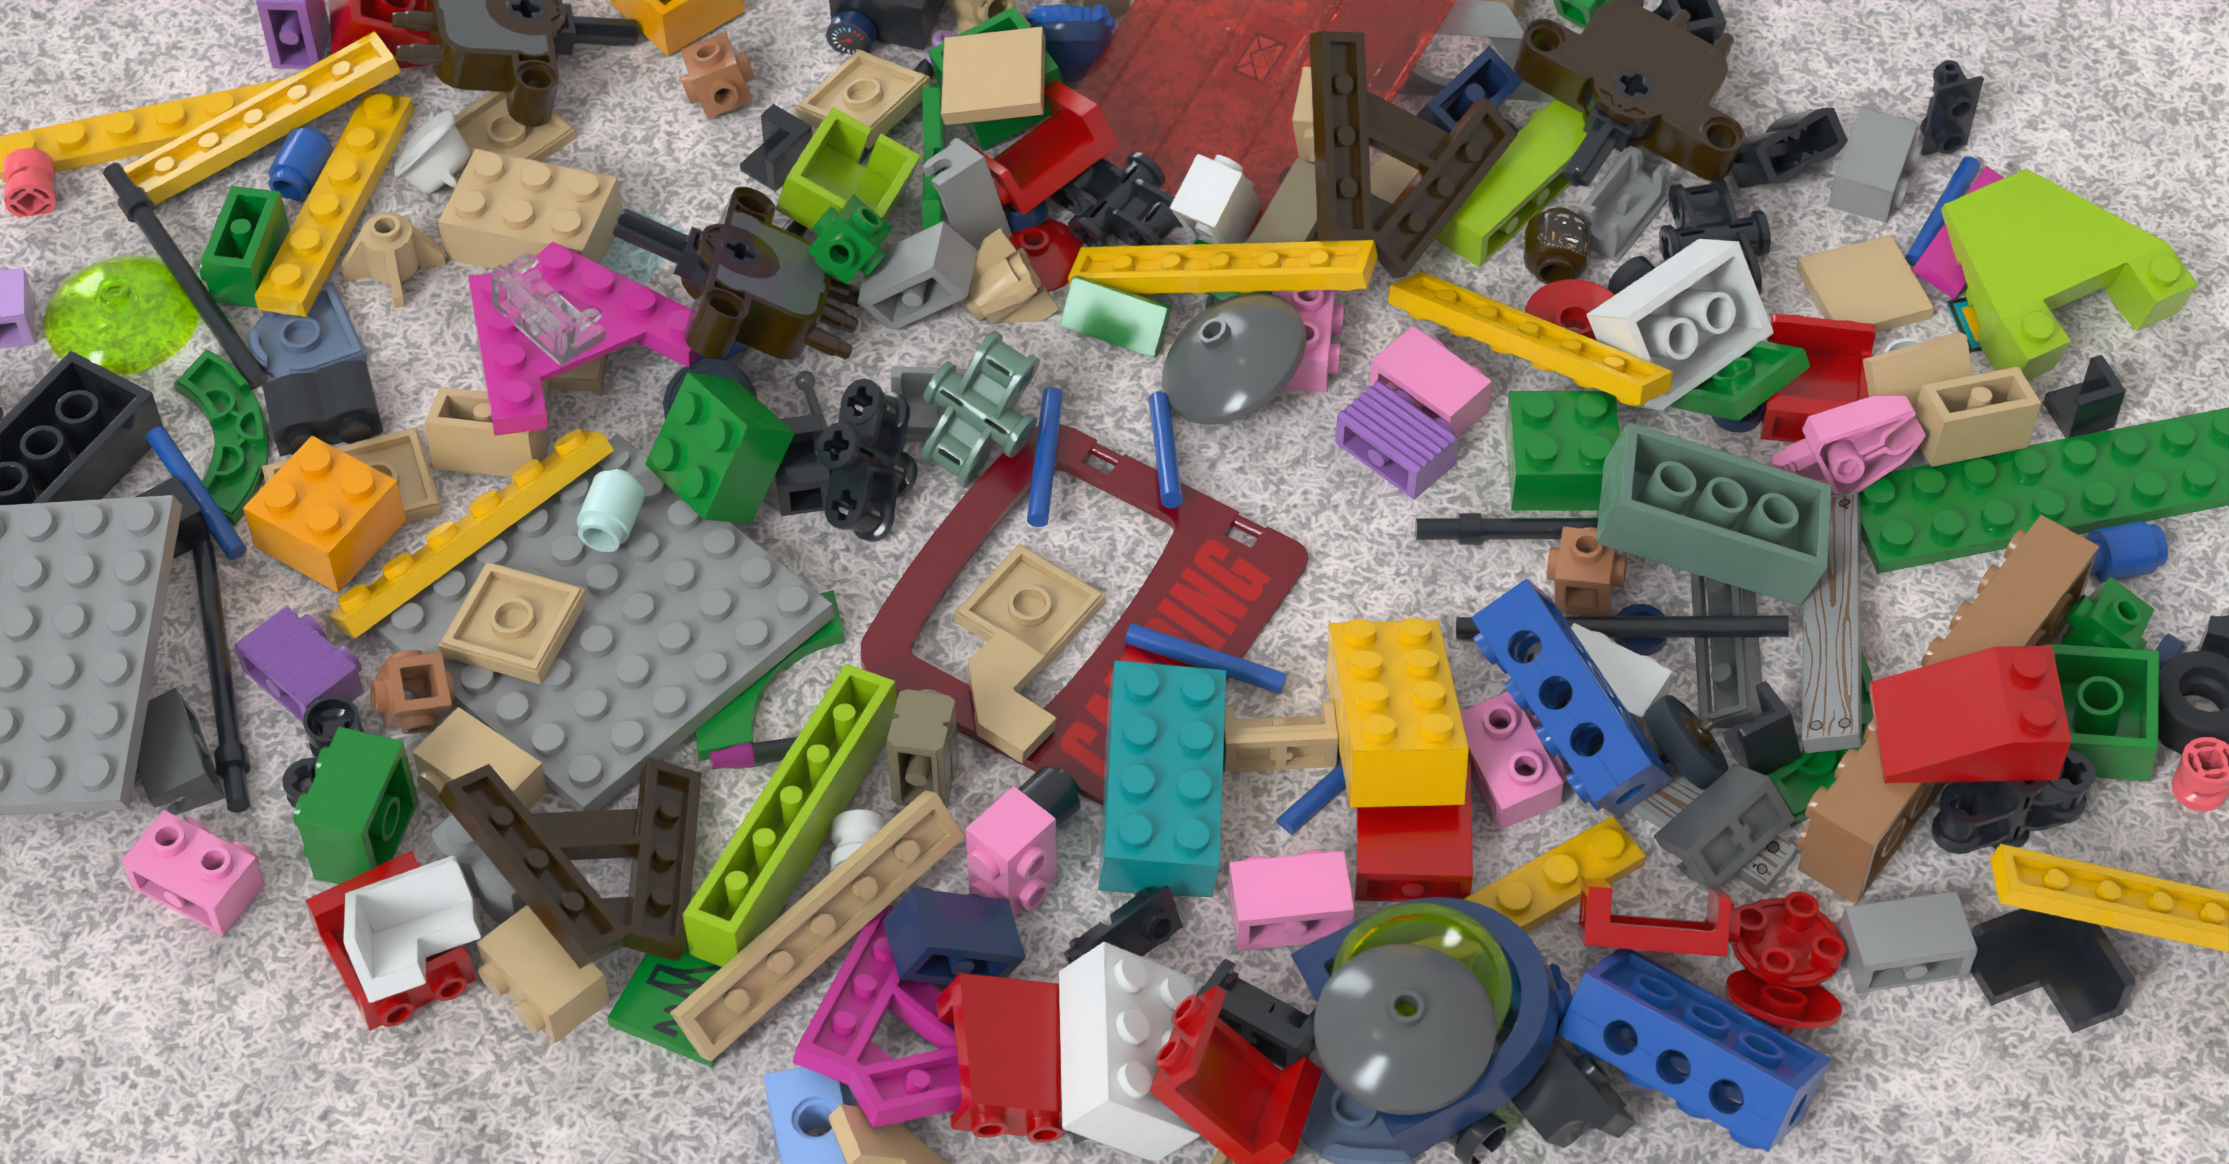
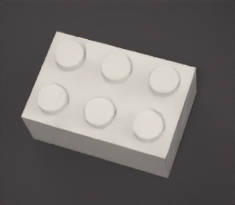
M1698 239L1586 314L1598 342L1673 371L1671 390L1648 401L1644 405L1631 406L1661 411L1726 367L1733 360L1752 349L1758 342L1765 340L1774 333L1738 241Z
M1106 942L1101 943L1059 971L1062 1129L1146 1160H1161L1202 1136L1149 1092L1158 1069L1155 1059L1161 1048L1168 1042L1174 1024L1171 1023V1017L1185 998L1193 994L1195 995V978Z

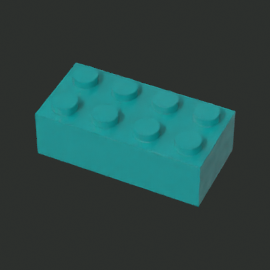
M1114 661L1108 695L1098 890L1136 893L1140 889L1149 891L1155 887L1159 890L1163 886L1168 885L1172 896H1213L1220 867L1226 670Z

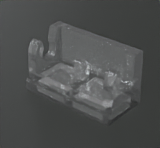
M532 253L524 254L505 266L500 264L493 268L492 306L558 365L563 366L605 340L606 329L600 324H593L603 316L597 309L589 308L583 312L578 311L543 280V274L537 269L522 275L527 269L533 268L540 261Z

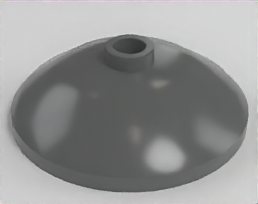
M1251 293L1229 297L1203 310L1178 334L1164 362L1162 388L1163 392L1167 394L1172 408L1184 419L1205 425L1235 421L1262 408L1286 387L1302 361L1306 347V330L1301 317L1289 302L1281 297L1267 293Z
M1389 944L1369 949L1354 956L1344 963L1328 980L1320 994L1315 1010V1046L1319 1059L1329 1077L1345 1094L1355 1101L1374 1110L1390 1114H1424L1439 1110L1465 1096L1481 1079L1490 1063L1495 1045L1496 1020L1494 1009L1487 991L1480 980L1470 969L1454 957L1423 945ZM1401 1005H1410L1417 1012L1412 1016L1404 1017L1399 1015L1395 1009Z

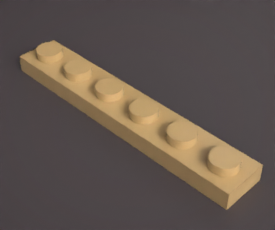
M927 790L921 793L670 1012L701 1058L713 1061L965 838L937 793Z

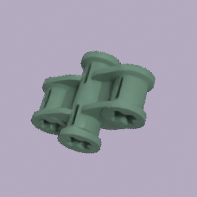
M992 331L980 344L964 377L956 372V365L947 361L934 374L923 395L925 403L928 405L936 403L946 409L925 443L920 459L927 464L934 461L958 477L957 484L964 488L982 470L995 443L1003 446L1004 454L1013 458L1026 444L1037 423L1035 416L1031 414L1023 416L1015 411L1014 408L1033 379L1039 367L1040 359L1034 355L1026 357L1002 341L1003 335L997 331Z

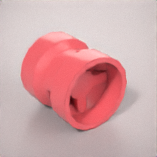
M33 148L18 149L11 152L4 159L3 177L6 183L4 188V204L6 209L17 217L50 213L56 205V190L53 184L55 179L53 158L46 152Z
M2200 737L2192 740L2185 746L2179 766L2171 782L2172 792L2181 804L2195 811L2209 812L2218 809L2225 803L2229 793V745L2214 737Z

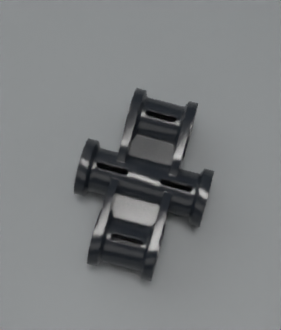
M1133 151L1126 158L1127 166L1122 171L1111 162L1101 158L1050 196L1055 203L1075 214L1068 222V228L1074 237L1087 247H1107V239L1111 234L1130 246L1162 245L1175 228L1183 227L1170 209L1175 197L1159 189L1165 183L1166 177L1159 165L1150 157L1141 152Z
M1722 177L1713 178L1710 184L1684 188L1681 184L1671 185L1668 197L1669 209L1677 229H1674L1672 225H1664L1660 228L1659 248L1664 262L1698 239L1738 241L1760 296L1762 276L1755 253L1758 256L1767 255L1771 247L1770 229L1764 212L1762 210L1752 211L1749 217L1737 219V213L1729 194L1728 186Z
M862 378L851 383L843 393L840 402L839 421L827 427L819 437L817 457L824 467L832 470L825 503L827 521L837 529H853L854 534L862 540L876 542L884 538L891 530L895 520L897 497H901L911 490L916 482L918 466L915 459L903 451L910 418V406L907 400L898 393H884L876 382ZM855 405L864 408L863 412L857 410ZM888 406L895 409L896 413L888 411ZM831 449L839 451V456L832 453ZM895 465L903 468L904 471L900 472L894 469ZM839 508L847 510L848 514L840 512ZM872 509L878 511L880 517L872 514Z
M2068 750L2058 780L1952 782L1945 787L1940 796L1939 807L1941 811L1934 817L1931 827L1933 840L1940 848L1954 854H1966L1988 846L1997 849L2000 844L2021 848L2028 841L2030 831L2046 830L2071 823L2080 818L2086 807L2087 798L2085 794L2090 791L2095 783L2096 770L2094 764L2087 756L2080 752Z

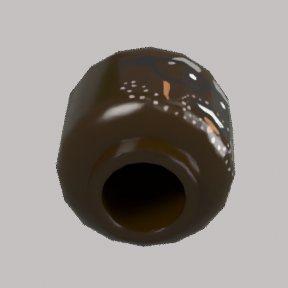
M1554 207L1535 215L1529 220L1525 229L1523 259L1527 270L1544 284L1565 279H1576L1585 273L1590 262L1591 231L1589 224L1582 216L1563 207Z

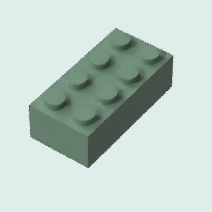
M1628 422L1604 460L1596 544L1801 606L1827 570L1832 485Z

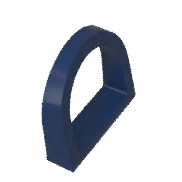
M1433 897L1394 904L1376 911L1291 954L1293 961L1317 1003L1328 980L1344 963L1364 951L1383 945L1398 943L1416 944L1438 937L1460 936L1491 944L1512 959L1521 984L1520 1011L1512 1032L1503 1045L1492 1055L1490 1063L1478 1083L1465 1096L1436 1111L1415 1115H1398L1378 1111L1392 1138L1411 1159L1416 1158L1436 1144L1497 1110L1521 1092L1541 1068L1549 1053L1557 1028L1559 1013L1558 994L1552 972L1543 955L1529 936L1508 917L1487 906L1468 900Z

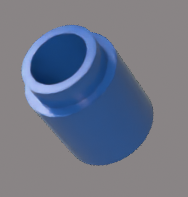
M311 127L291 130L269 168L270 179L268 185L271 191L281 192L282 198L304 202L334 150L328 137L323 132Z
M2143 521L2116 525L2092 530L2086 538L2100 546L2090 573L2095 574L2100 583H2104L2110 576L2117 581L2152 574L2157 567L2163 566L2167 561V541L2163 531L2156 524L2148 525Z

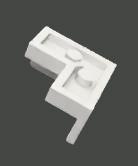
M455 856L435 861L345 893L344 945L369 1003L425 984L426 957L481 938L480 911L458 858Z

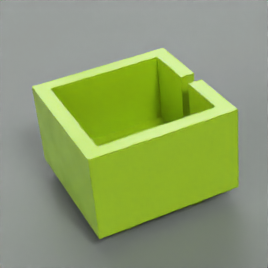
M832 106L788 174L775 210L812 229L830 206L839 212L854 194L887 222L907 190L921 155L880 134L867 166L860 165L859 161L872 128Z

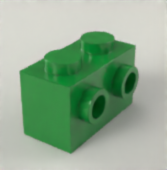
M239 186L230 187L207 247L200 260V277L206 281L209 293L216 303L258 308L254 295L290 231L281 192Z

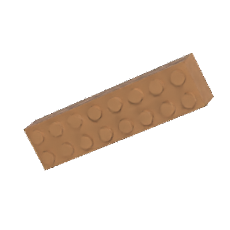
M2043 515L2039 516L2028 532L2019 529L2005 551V562L2000 568L1994 564L1989 567L1978 585L1977 594L1979 596L1973 603L1967 600L1962 602L1950 622L1949 629L1952 631L1945 640L1937 636L1931 642L1922 658L1921 666L1924 667L1991 647L2044 646V643L2052 644L2067 625V622L2064 621L2066 613L2076 600L2084 594L2100 546ZM1874 717L1866 729L1863 737L1866 742L1861 749L1857 751L1850 748L1843 756L1834 774L1837 780L1828 790L1821 786L1811 798L1804 814L1811 820L1803 829L1796 845L1802 849L1797 870L1855 904L1860 901L1948 783H1884Z

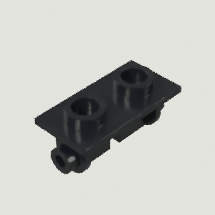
M1945 60L1935 67L1933 71L1934 85L1932 91L1934 96L1930 97L1926 117L1922 120L1920 131L1924 136L1922 156L1936 152L1951 154L1968 144L1984 78L1978 76L1967 79L1956 61Z
M1165 885L1159 890L1153 887L1149 891L1140 889L1135 893V897L1109 915L1112 922L1109 927L1099 922L1079 938L1075 937L1070 940V948L1064 952V956L1067 962L1071 964L1101 943L1106 942L1143 957L1156 946L1165 943L1175 932L1183 927L1170 887Z

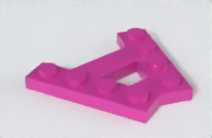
M553 241L521 270L468 276L494 436L548 429L547 412L541 382L634 342H638L688 368L701 357L684 340V333L691 312L690 308ZM553 300L587 317L533 340L528 310Z
M890 904L862 928L800 1039L793 1059L794 1064L847 1084L872 1128L953 1111L962 1102L954 1023L938 1021L936 1000L942 994L939 989L927 982L899 980L883 920L895 908V906ZM889 1009L939 1050L893 1059L871 1041Z

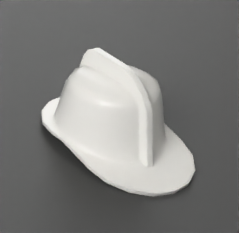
M447 110L436 115L410 138L395 159L394 170L396 178L401 176L420 191L427 194L438 190L445 184L455 189L460 179L459 171L469 160L471 151L455 126L456 122L452 112Z

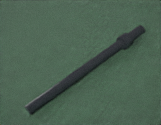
M120 163L108 165L104 169L103 175L119 197L117 203L126 218L132 223H137L234 366L246 379L250 389L254 390L266 384L268 376L153 212L155 204L144 188L135 186Z
M1458 513V518H1416L1415 538L1416 540H1458L1459 545H1481L1482 540L1561 539L1563 527L1597 528L1598 518H1482L1481 513Z
M203 540L196 542L192 547L219 744L214 751L217 775L224 781L227 809L238 813L250 807L246 774L251 769L247 746L241 743L214 544Z
M1788 615L1564 616L1571 627L1576 623L1590 631L1600 632L1608 638L1789 637ZM1456 617L1457 639H1473L1481 633L1471 617Z

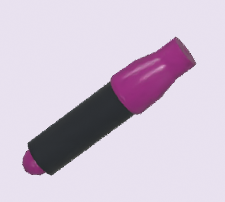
M798 736L756 743L746 742L723 750L710 751L712 770L721 768L742 769L782 761Z

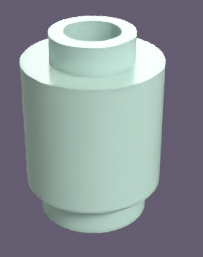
M615 469L602 471L595 475L577 517L578 537L588 547L601 552H613L618 549L620 544L628 540L645 498L643 487L632 474L624 470Z

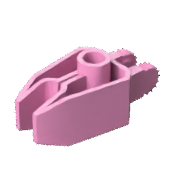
M1871 396L1808 416L1802 429L1806 438L1787 446L1784 450L1781 449L1780 452H1776V455L1772 456L1773 459L1770 460V464L1772 467L1794 473L1796 470L1799 471L1818 462V464L1799 472L1798 475L1832 485L1831 491L1833 495L1860 492L1906 462L1922 443L1926 435L1917 418L1914 417L1916 413L1906 396Z

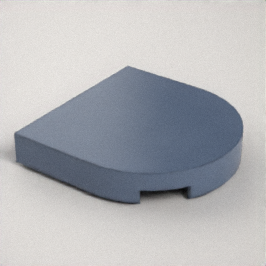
M333 282L323 285L307 317L262 311L263 316L248 334L250 352L261 368H263V371L275 379L279 378V376L282 377L296 373H316L324 367L344 361H368L366 352Z
M1319 1067L1322 1070V1074L1301 1135V1139L1306 1146L1322 1159L1334 1164H1412L1413 1159L1392 1138L1378 1111L1364 1106L1345 1094L1329 1077L1324 1067Z

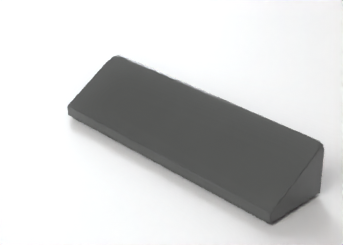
M1690 572L1693 616H1707L1705 587L1707 590L1709 616L1757 615L1756 592L1707 577L1705 585L1704 576ZM1759 637L1710 638L1714 711L1712 708L1708 638H1694L1699 719L1704 722L1710 717L1716 724L1715 728L1731 729L1761 714L1762 711L1755 687L1762 683Z

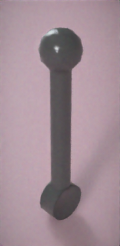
M801 371L795 378V384L798 389L804 391L811 413H821L823 429L825 430L828 426L813 389L815 377L809 371Z

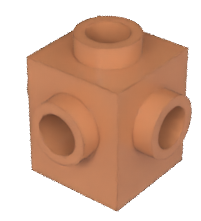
M727 32L680 49L688 74L680 77L682 85L691 104L700 101L707 119L722 113L734 112L742 105L753 101L747 82L755 79L754 73L745 52L735 53Z
M1563 527L1560 548L1550 547L1547 580H1555V604L1560 612L1610 616L1614 586L1624 587L1627 555L1618 554L1616 549L1596 544L1597 528Z
M407 650L389 656V659L385 660L376 674V680L370 682V698L374 713H382L385 729L402 727L404 734H416L434 729L436 727L435 721H440L455 700L453 678L449 670L445 671L442 652L422 654L421 650ZM404 691L411 692L416 699L405 700Z

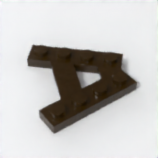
M1317 31L1310 33L1318 241L1374 240L1378 262L1393 279L1405 277L1517 137V133L1487 98L1475 101L1451 132L1448 133L1367 90L1364 33ZM1369 145L1419 170L1392 204L1371 193Z
M648 758L641 771L637 809L534 814L528 811L490 764L445 783L438 798L580 969L622 947L677 962L680 960L687 946L683 913L691 900L702 773ZM632 857L628 897L601 898L570 860Z

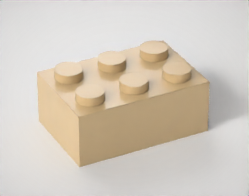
M474 149L438 221L446 259L503 272L521 270L553 241L602 265L615 237L612 233L613 226L619 213L623 210L618 178Z

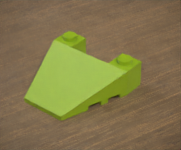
M2024 169L1948 202L1941 208L1957 264L1962 265L1968 288L1965 294L1969 308L1974 307L1980 331L1977 335L1981 349L1996 371L2018 366L2027 381L2053 370L2071 343L2070 338L2052 314V310L2104 288L2125 319L2136 331H2139L2179 313L2198 285L2169 243L2028 169Z

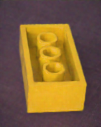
M1407 618L1402 621L1370 622L1364 619H1353L1348 622L1329 623L1326 681L1329 698L1334 701L1339 738L1338 746L1350 807L1464 805L1469 748L1439 620L1426 621L1420 618Z

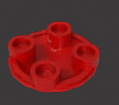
M1795 891L1788 894L1786 898L1760 899L1754 903L1738 907L1740 908V933L1738 943H1731L1735 957L1751 974L1767 983L1792 989L1814 987L1831 979L1842 965L1846 953V945L1841 938L1838 928L1824 913L1819 911V903L1814 896L1805 892Z

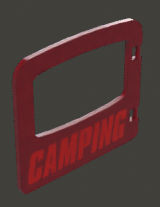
M1060 424L1055 470L1065 471L1158 518L1173 529V533L1161 557L1118 622L1068 684L1043 708L1057 718L1056 728L1021 764L1034 772H1037L1043 766H1048L1055 770L1061 768L1067 771L1078 783L1080 795L1103 806L1108 695L1114 661L1195 667L1125 644V637L1130 624L1134 623L1243 659L1305 571L1308 564V552L1298 541L1268 526L1264 528L1239 515V511L1181 483L1183 498L1181 505L1176 508H1166L1161 502L1158 472L1156 469L1126 454L1122 456L1097 443V439L1075 428ZM1038 426L1034 428L1028 441L1016 456L1010 458L1003 452L962 497L909 565L861 641L862 669L894 680L897 698L899 692L906 689L916 691L930 689L938 691L943 695L951 696L955 700L956 705L955 718L957 730L1016 762L1018 761L977 735L974 719L975 710L969 685L919 659L911 650L926 622L972 556L997 525L1031 489ZM1091 455H1094L1115 467L1107 475L1085 464ZM1235 527L1257 538V541L1250 548L1227 536V534Z

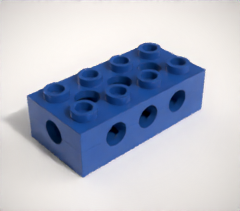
M1526 578L1471 617L1481 632L1473 638L1475 643L1492 665L1497 664L1505 674H1509L1511 679L1504 683L1507 691L1522 711L1527 709L1531 715L1536 714L1537 719L1542 723L1535 729L1537 736L1553 757L1558 755L1564 764L1570 765L1573 771L1567 774L1566 778L1583 803L1589 802L1596 811L1604 808L1619 818L1674 780L1552 598ZM1570 697H1572V698H1571V701L1569 702V704H1568L1567 706H1565V703L1567 702V700H1568ZM1604 741L1600 751L1594 755L1597 746Z
M1619 948L1584 973L1557 1032L1560 1036L1571 1041L1573 1048L1581 1055L1586 1053L1594 1060L1607 1061L1623 1070L1626 1079L1634 1085L1662 1092L1676 1100V1105L1684 1113L1698 1119H1710L1729 1130V1135L1739 1144L1751 1149H1763L1767 1152L1803 1120L1832 1060L1830 1057L1633 949ZM1626 1039H1627V1040H1630V1041H1632V1042H1634V1043H1636V1044H1631V1043L1627 1042ZM1677 1068L1682 1069L1688 1073L1680 1072L1679 1070H1677ZM1729 1097L1734 1098L1740 1101L1741 1103L1734 1102L1731 1099H1729Z

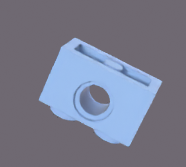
M804 1067L763 1075L780 1163L847 1164L828 1116L840 1104L855 1106L854 1095L849 1086ZM814 1128L830 1130L822 1136L815 1137L806 1134Z

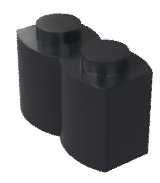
M1821 108L1785 115L1773 122L1765 133L1745 137L1731 169L1738 187L1753 188L1784 183L1797 177L1806 168L1808 163L1824 161L1836 155L1845 146L1848 139L1835 109Z
M352 360L339 362L324 367L316 373L285 375L271 380L262 386L272 434L280 456L294 455L311 436L329 445L343 442L351 444L367 440L371 436L378 435L384 431L366 361Z

